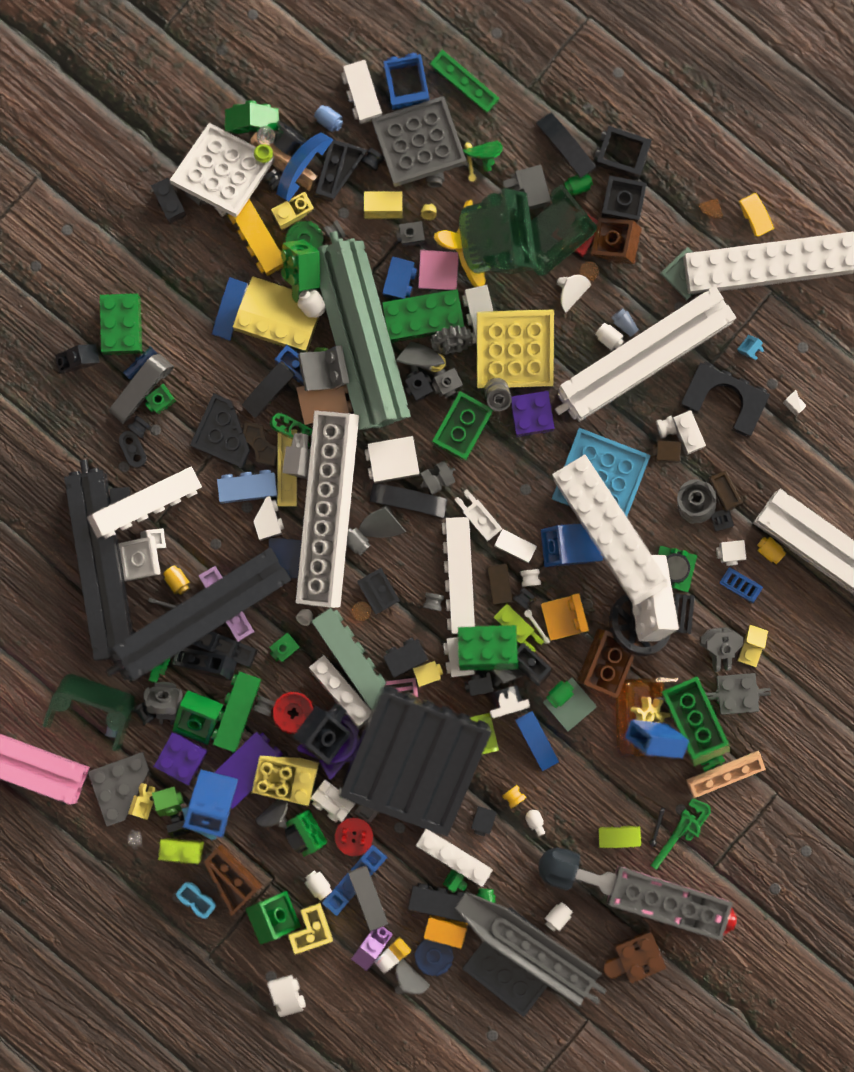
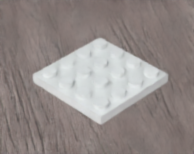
M209 123L170 179V184L237 217L275 161V156L267 163H260L254 157L255 146Z

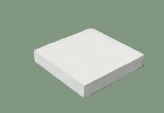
M154 536L118 544L124 581L160 574Z

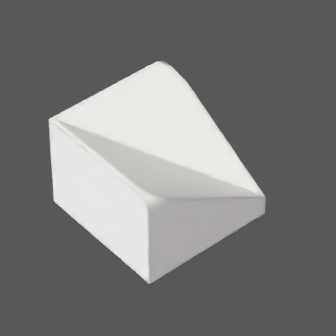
M796 390L784 401V404L795 415H798L806 407L798 398Z

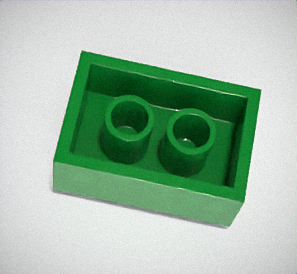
M139 294L100 295L101 352L104 355L142 354L141 297Z
M460 391L437 431L432 444L466 462L489 421L493 410Z
M516 625L458 627L459 670L518 669Z

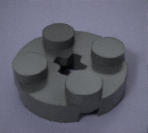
M170 682L155 683L154 687L150 689L148 687L144 692V705L147 707V711L152 714H176L183 700L181 689L179 691L176 685Z

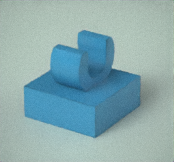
M748 335L737 350L741 354L757 360L755 353L757 350L760 352L764 351L761 346L763 342L759 338Z

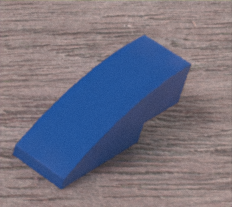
M229 277L212 335L231 340L234 332L233 325L248 289V283Z
M533 711L515 720L541 770L544 771L557 764L559 761Z

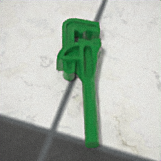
M694 798L689 801L688 805L695 808L697 813L701 811L700 815L695 820L696 816L690 815L686 809L681 812L680 820L672 836L652 862L651 866L658 869L680 837L685 836V839L691 841L694 836L699 837L700 827L711 813V808L708 804Z

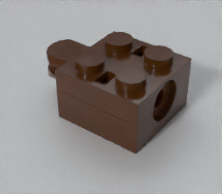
M650 930L615 944L614 947L618 956L607 960L603 966L604 972L609 978H616L626 974L630 983L666 969V965Z

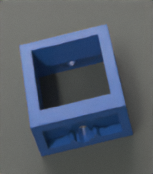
M410 53L403 58L390 57L387 61H384L392 110L411 107L429 101L421 54ZM417 65L422 92L395 97L390 70Z

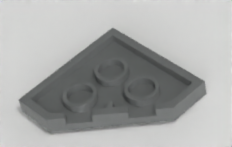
M143 752L88 771L106 826L126 820L133 797L138 795L139 786L144 782L149 772Z

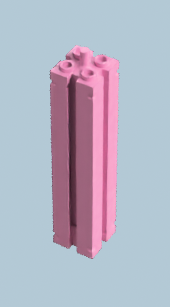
M0 734V779L71 805L77 803L82 791L81 788L90 769L89 766Z

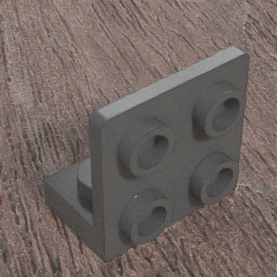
M334 346L326 351L298 354L305 391L338 389L349 383L342 346Z

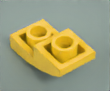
M756 193L739 200L744 217L749 219L754 236L758 237L774 229L769 215Z

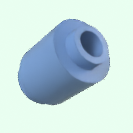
M321 105L314 115L317 122L331 132L334 130L338 131L343 124L342 116L328 106Z

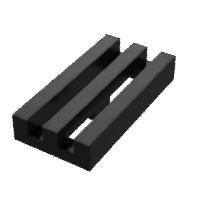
M676 593L674 601L676 617L678 614L679 598H682L683 601L680 628L675 632L691 634L695 596ZM687 599H690L687 630H685L684 621Z

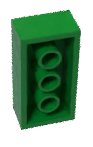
M458 289L382 302L391 343L436 335V331H441L442 328L449 329L450 326L460 325V328L464 327Z
M698 676L662 691L664 702L678 732L689 740L686 750L694 766L730 751L729 743Z

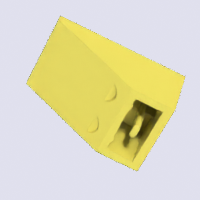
M260 756L252 793L309 806L319 762L302 758Z

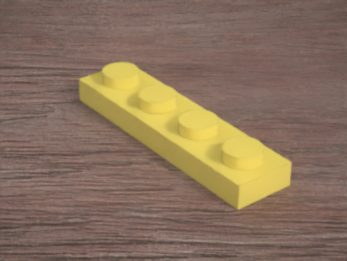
M291 430V433L294 435V433H297V430ZM279 432L277 506L297 507V477L282 473L286 446L291 447L293 440Z

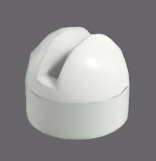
M302 609L297 614L296 619L300 624L308 626L313 619V614L309 609Z

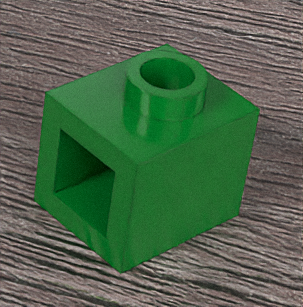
M286 633L270 646L272 650L270 654L276 662L280 660L283 663L298 651L300 647L290 634Z

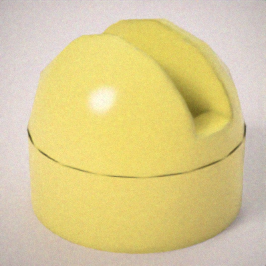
M425 204L421 210L422 218L433 220L436 217V207L433 204Z

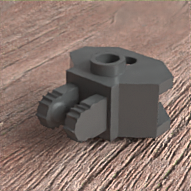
M727 627L708 629L700 637V646L709 651V656L712 657V668L715 672L721 670V659H723L725 670H731L732 658L735 657V653L743 646V637Z

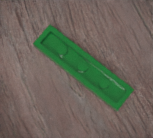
M441 50L430 63L433 69L486 114L499 101L497 95L444 50Z

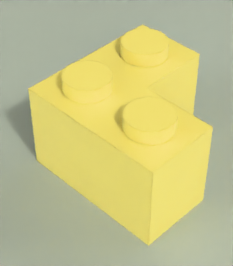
M321 902L303 908L301 912L307 928L289 934L295 954L333 941Z

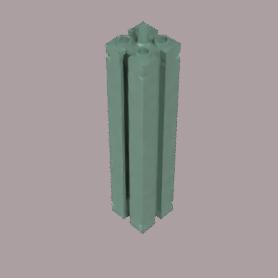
M337 231L329 233L332 244L318 247V251H320V289L336 346H342L349 378V383L346 385L354 414L359 415L358 429L381 428L396 421L409 418L411 415L407 408L406 396L367 253L364 251V242L355 241L354 238L343 241V239L338 238Z

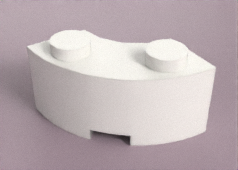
M292 975L269 981V989L280 1017L303 1011V1007H306L303 995L299 996L297 991L299 990L297 979H293Z

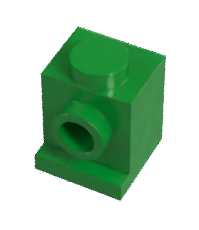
M164 384L145 397L147 399L145 404L151 413L155 410L157 414L176 402ZM157 396L162 397V400L159 403L155 402V398Z

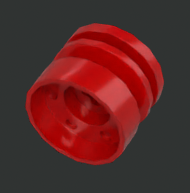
M289 692L282 695L276 701L273 708V719L276 726L285 733L295 734L312 712V703L305 695L298 692ZM292 709H296V713L299 714L294 719H291V716L288 714Z

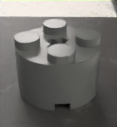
M697 479L684 483L677 496V507L680 515L691 524L702 523L710 519L716 509V494L713 487L709 483Z

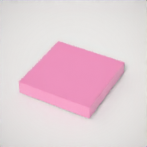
M421 250L418 289L456 290L458 252Z

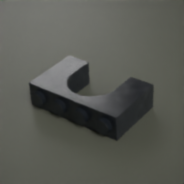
M700 362L681 401L680 407L697 414L708 391L718 386L729 387L738 394L741 402V409L732 427V431L749 438L755 429L770 394L766 393L767 390L760 386L755 388L749 385L750 382L743 378L736 379L731 377L732 374L728 371L714 369L715 366L711 363L704 362L703 364Z

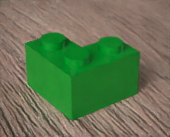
M250 100L245 101V104H234L233 107L225 109V132L238 135L257 132L267 135L279 130L276 124L279 121V109L272 108L270 104H257L256 101Z

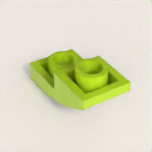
M640 826L600 827V848L641 846Z

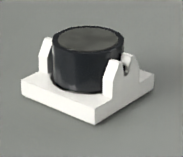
M518 685L490 693L495 709L490 711L491 718L526 709L530 706L528 700L522 701Z

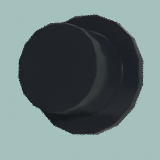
M278 121L276 124L280 129L271 142L279 150L292 157L307 140L287 124Z

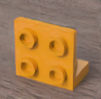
M579 593L541 604L551 641L589 631Z

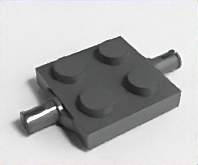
M749 673L717 676L716 692L706 693V696H712L707 697L708 700H717L720 715L759 712V697L771 696V692H768L771 689L770 687L759 689L756 683V674Z

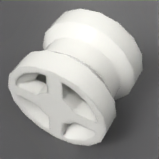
M671 416L663 421L656 420L657 429L662 439L666 438L669 434H677Z
M539 569L520 571L523 577L522 587L541 585V581L538 579Z

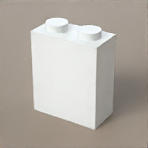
M413 436L368 444V449H365L366 460L371 461L372 467L368 468L369 478L374 479V483L420 476Z

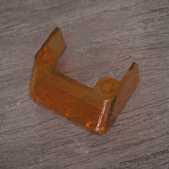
M678 678L625 679L618 698H615L617 750L620 756L663 757L645 754L627 740L625 735L630 721L636 719V714L631 712V707L641 709V697L651 698L652 705L654 698L662 696L664 682H678Z

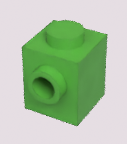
M175 787L152 793L155 809L160 817L165 815L173 816L182 811L183 797L181 792H177Z

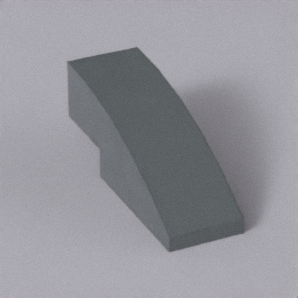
M364 865L349 871V877L369 930L372 931L387 925L385 913L367 866Z

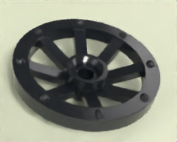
M625 594L613 604L609 614V627L614 639L624 650L634 655L648 656L658 652L667 644L670 635L658 641L654 646H651L649 641H641L644 647L634 645L638 634L636 633L632 601ZM627 601H629L631 617L621 608ZM618 615L622 617L627 622V624L618 625ZM621 631L630 632L628 640L623 636Z

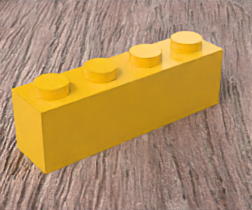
M250 199L237 217L228 214L232 224L236 223L239 230L237 232L242 241L246 239L249 246L246 248L252 257L256 256L259 261L256 265L261 273L265 272L269 276L283 268L281 252Z

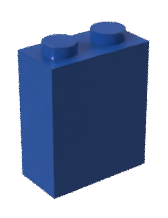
M631 720L625 735L627 740L647 755L683 758L689 742L687 738L669 724Z

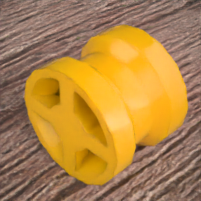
M518 785L502 795L503 799L509 802L511 809L526 798L524 794L520 793Z

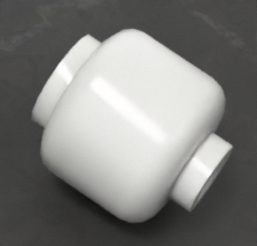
M304 290L300 293L298 307L307 317L317 318L324 313L326 309L324 300L317 290Z

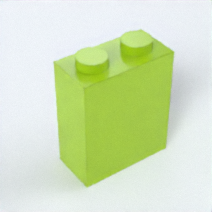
M164 838L160 842L159 860L199 863L203 859L204 841Z

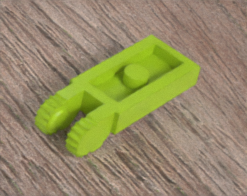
M508 604L494 616L502 626L516 625L517 641L520 644L526 643V646H529L531 651L535 652L536 650L525 640L529 635L538 644L542 645L544 643L534 632V629Z

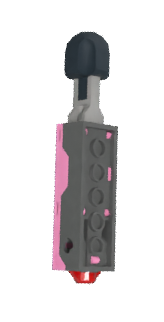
M563 848L550 849L539 860L538 870L540 876L551 886L567 891L571 889L575 879L598 885L603 894L609 895L606 903L611 906L721 941L723 935L735 928L737 917L732 909L733 903L728 900L621 866L617 867L615 874L606 872L598 875L578 868L580 863L578 853Z

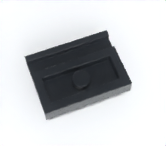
M382 568L357 581L376 615L400 602Z

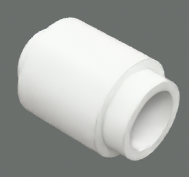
M606 323L595 334L598 340L611 351L619 348L624 343L622 340L624 336Z
M313 871L305 877L307 880L305 885L315 898L318 897L319 900H322L332 892L330 889L331 885L320 871L318 873Z
M562 902L559 905L556 904L545 917L547 921L545 925L553 932L556 929L560 931L569 921L570 915L573 912Z

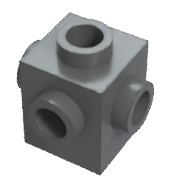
M455 368L447 372L443 369L435 373V377L431 380V388L435 394H438L439 398L444 395L448 398L456 394L455 390L463 385Z

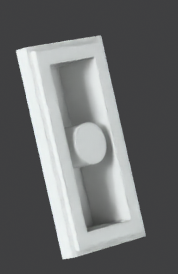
M504 529L494 547L526 563H529L537 547Z

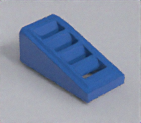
M730 567L719 582L720 585L751 604L754 603L763 588L758 583ZM733 574L735 575V577L729 585L727 584V581ZM738 578L741 579V582L739 583L738 587L734 588L733 586L737 582ZM746 582L748 586L744 592H741L740 590ZM751 587H754L755 589L751 596H748L747 594Z

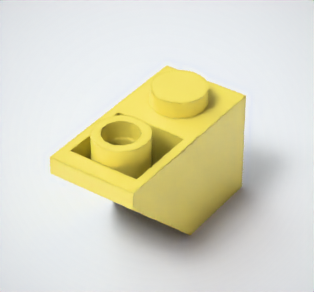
M303 192L290 199L289 202L286 201L271 210L282 231L300 221L314 207L306 193Z

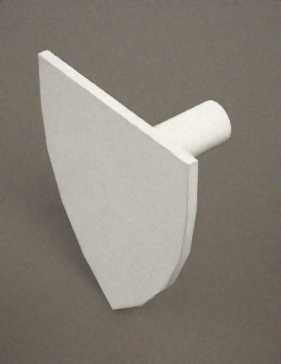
M574 275L558 279L557 284L562 287L561 305L564 311L567 312L591 286L590 281L585 276Z

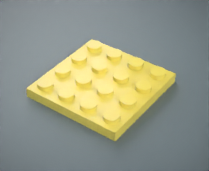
M554 310L477 312V388H484L486 383L493 378L505 380L508 387L553 386Z

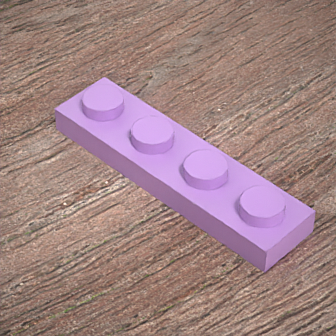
M216 566L199 575L206 588L222 578ZM243 611L226 622L238 642L255 632Z

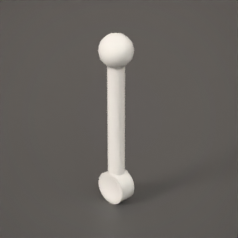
M530 610L525 611L524 615L531 620L542 636L544 643L549 644V637H546L532 617V612Z

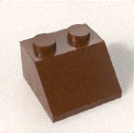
M599 218L591 255L616 263L634 264L642 228L634 220Z

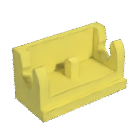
M402 191L364 192V218L402 219Z

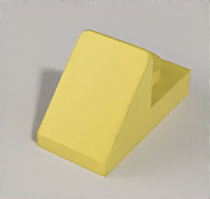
M749 625L737 661L757 667L762 649L765 648L768 631Z

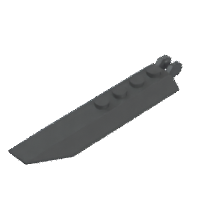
M467 892L455 909L482 940L577 1005H581L585 996L596 1004L600 1002L598 997L589 993L592 986L600 993H606L607 990L595 982L602 973L507 908Z

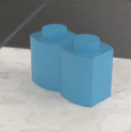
M185 882L176 893L178 899L185 905L191 906L194 913L201 918L206 919L217 907L211 897L202 894L200 889L191 882Z

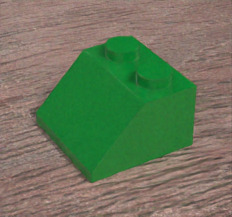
M187 690L179 706L172 731L208 745L223 704Z
M287 891L245 908L260 945L301 927Z

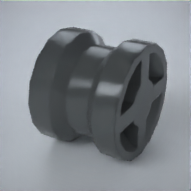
M337 220L332 225L323 227L330 241L329 233L337 231L338 238L346 237Z
M426 592V602L423 604V608L441 611V601L444 600V596Z
M258 695V703L253 707V710L271 716V709L276 702Z

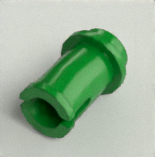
M720 755L701 763V766L709 763L702 767L704 772L718 765H723L722 763L725 760Z

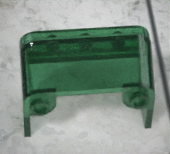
M74 674L64 676L50 701L42 727L50 728L56 711L67 710L72 700L108 712L106 718L107 726L112 730L118 731L112 750L119 751L133 713L132 710L136 704L134 696Z

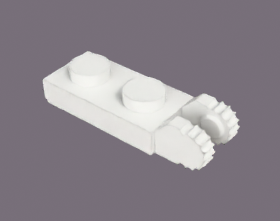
M466 489L464 494L473 503L467 508L458 497L454 500L488 542L502 528L479 500H476Z

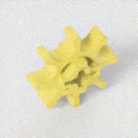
M641 697L642 708L631 707V712L636 714L635 720L662 723L664 718L670 717V713L660 712V707L663 704L661 699H654L651 705V698Z

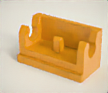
M430 914L424 938L462 948L467 923Z

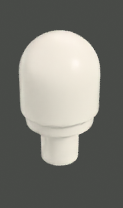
M537 810L528 811L526 821L532 830L535 829L538 837L545 834L542 827L544 823L540 813Z

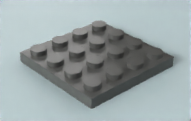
M444 96L372 119L394 187L467 164Z

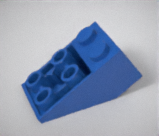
M200 769L184 827L219 837L224 836L238 779Z

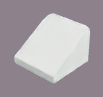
M163 529L145 530L140 533L141 538L154 536L156 549L166 548Z

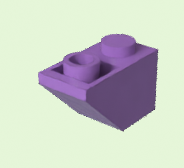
M383 926L372 930L351 960L367 971L393 934Z

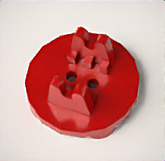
M348 818L342 821L335 832V843L338 849L349 856H360L366 853L373 842V831L370 825L359 818Z

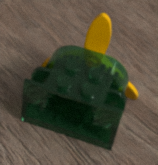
M503 188L501 189L502 193H491L481 203L473 204L472 200H468L465 202L464 208L460 213L457 233L445 230L434 234V239L439 245L458 252L462 267L474 287L485 285L484 273L494 271L497 273L515 274L537 269L527 193Z

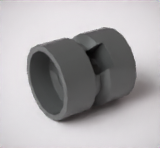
M501 378L490 379L484 387L488 406L495 411L506 410L512 401L507 382Z

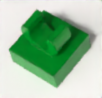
M453 868L443 882V885L453 892L456 891L457 887L465 891L468 886L462 880L464 875Z

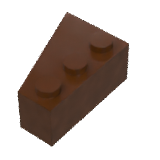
M223 844L216 848L204 861L214 883L219 888L220 895L225 901L231 916L263 886Z

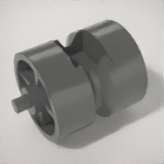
M443 460L434 465L433 470L429 468L421 472L420 474L424 480L423 484L420 485L421 488H428L431 495L440 491L442 486L448 487L455 483L452 475L455 468H448Z

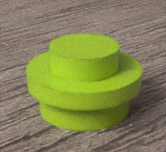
M266 144L258 145L254 150L255 159L260 163L269 162L273 157L272 148Z

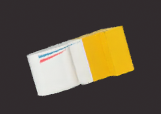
M399 936L374 963L385 974L409 954L411 949Z

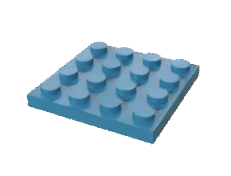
M579 428L564 467L586 455L627 518L651 455ZM556 486L552 500L570 506Z

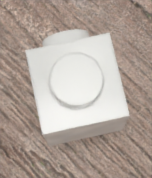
M744 540L721 542L719 547L716 548L717 558L721 559V563L726 562V566L738 565V561L746 560Z

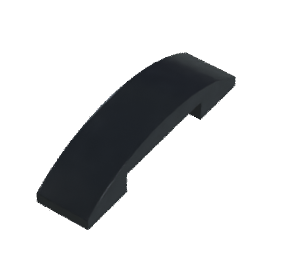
M373 483L369 502L394 506L444 518L448 499L377 483Z

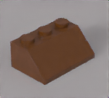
M597 629L576 682L618 698L635 655L624 650L616 642L611 632Z

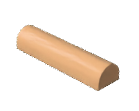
M756 751L686 779L693 798H696L764 771L765 767L759 751Z

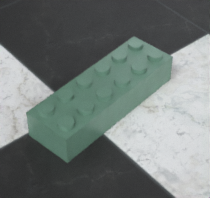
M330 608L312 620V623L372 710L381 687H384L387 683L381 674L376 675L373 670L376 667L371 659H365L363 656L365 650L359 642L355 643L352 637L354 634L350 628L342 625L341 621L344 619L337 609L333 611Z

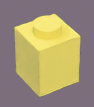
M435 661L413 668L419 687L441 680L440 675H443L440 663L436 664Z

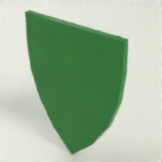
M496 140L464 149L463 152L470 157L481 158L484 171H490L491 166L495 163L494 159L503 151V145Z

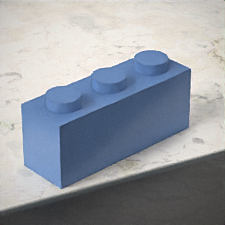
M262 470L256 475H252V472L240 473V477H233L232 474L222 475L221 479H217L219 502L221 504L265 499L269 496L271 498L277 497L276 475L274 472L271 473V470Z

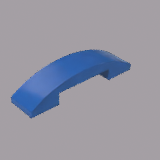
M321 132L306 141L295 152L280 178L277 189L278 196L288 202L300 187L295 183L316 153L324 154L332 143V138Z
M372 845L351 870L366 865L370 876H372L387 859V856ZM348 873L322 902L336 916L356 894Z

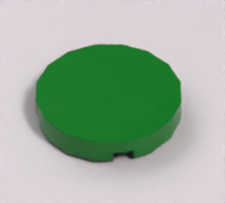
M311 221L296 222L289 228L286 234V242L304 239L317 250L318 247L323 246L324 238L322 231L318 225Z

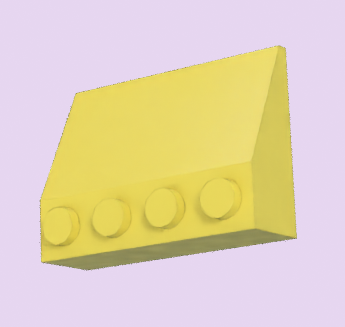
M252 277L238 310L233 328L235 331L283 347L288 345L295 351L306 353L308 352L319 317L310 318L298 307V303H295L292 298V289Z

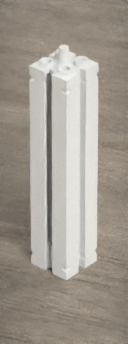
M716 286L561 384L558 390V397L563 404L555 408L557 414L560 415L568 410L574 420L577 418L579 422L731 325L736 316L730 307L726 305Z
M779 489L774 492L753 524L763 529L764 532L854 595V540L796 499L788 496L783 490Z

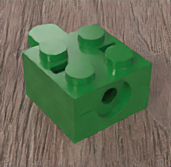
M304 239L283 243V250L281 251L283 268L281 274L283 279L292 285V298L295 303H298L299 295L302 291L320 288V251Z

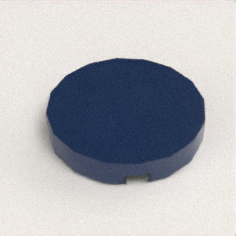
M424 939L416 948L415 962L419 970L424 974L440 976L451 967L453 950L450 945Z

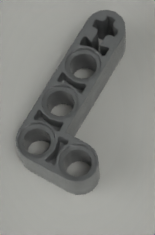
M161 354L151 356L113 403L108 412L122 424L126 423L145 400V397L149 395L161 379L168 376L174 366Z

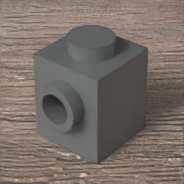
M422 221L399 224L400 230H396L397 241H401L402 247L425 244Z

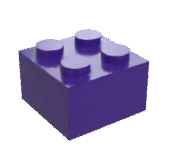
M548 391L512 397L510 405L516 437L554 431Z
M172 732L154 767L186 785H190L208 750L176 732Z

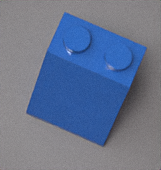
M582 524L557 525L541 529L544 567L603 561V556Z

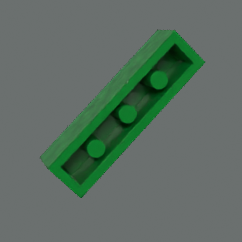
M239 672L238 675L234 674L231 685L234 687L231 693H227L224 702L227 704L226 709L221 711L218 722H221L219 729H215L212 735L213 745L232 752L237 751L262 679L243 672Z

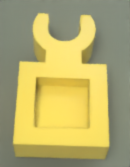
M141 783L139 786L140 794L139 796L134 795L128 814L148 820L154 802L149 799L152 793L155 792V787L149 786L146 792L147 785Z

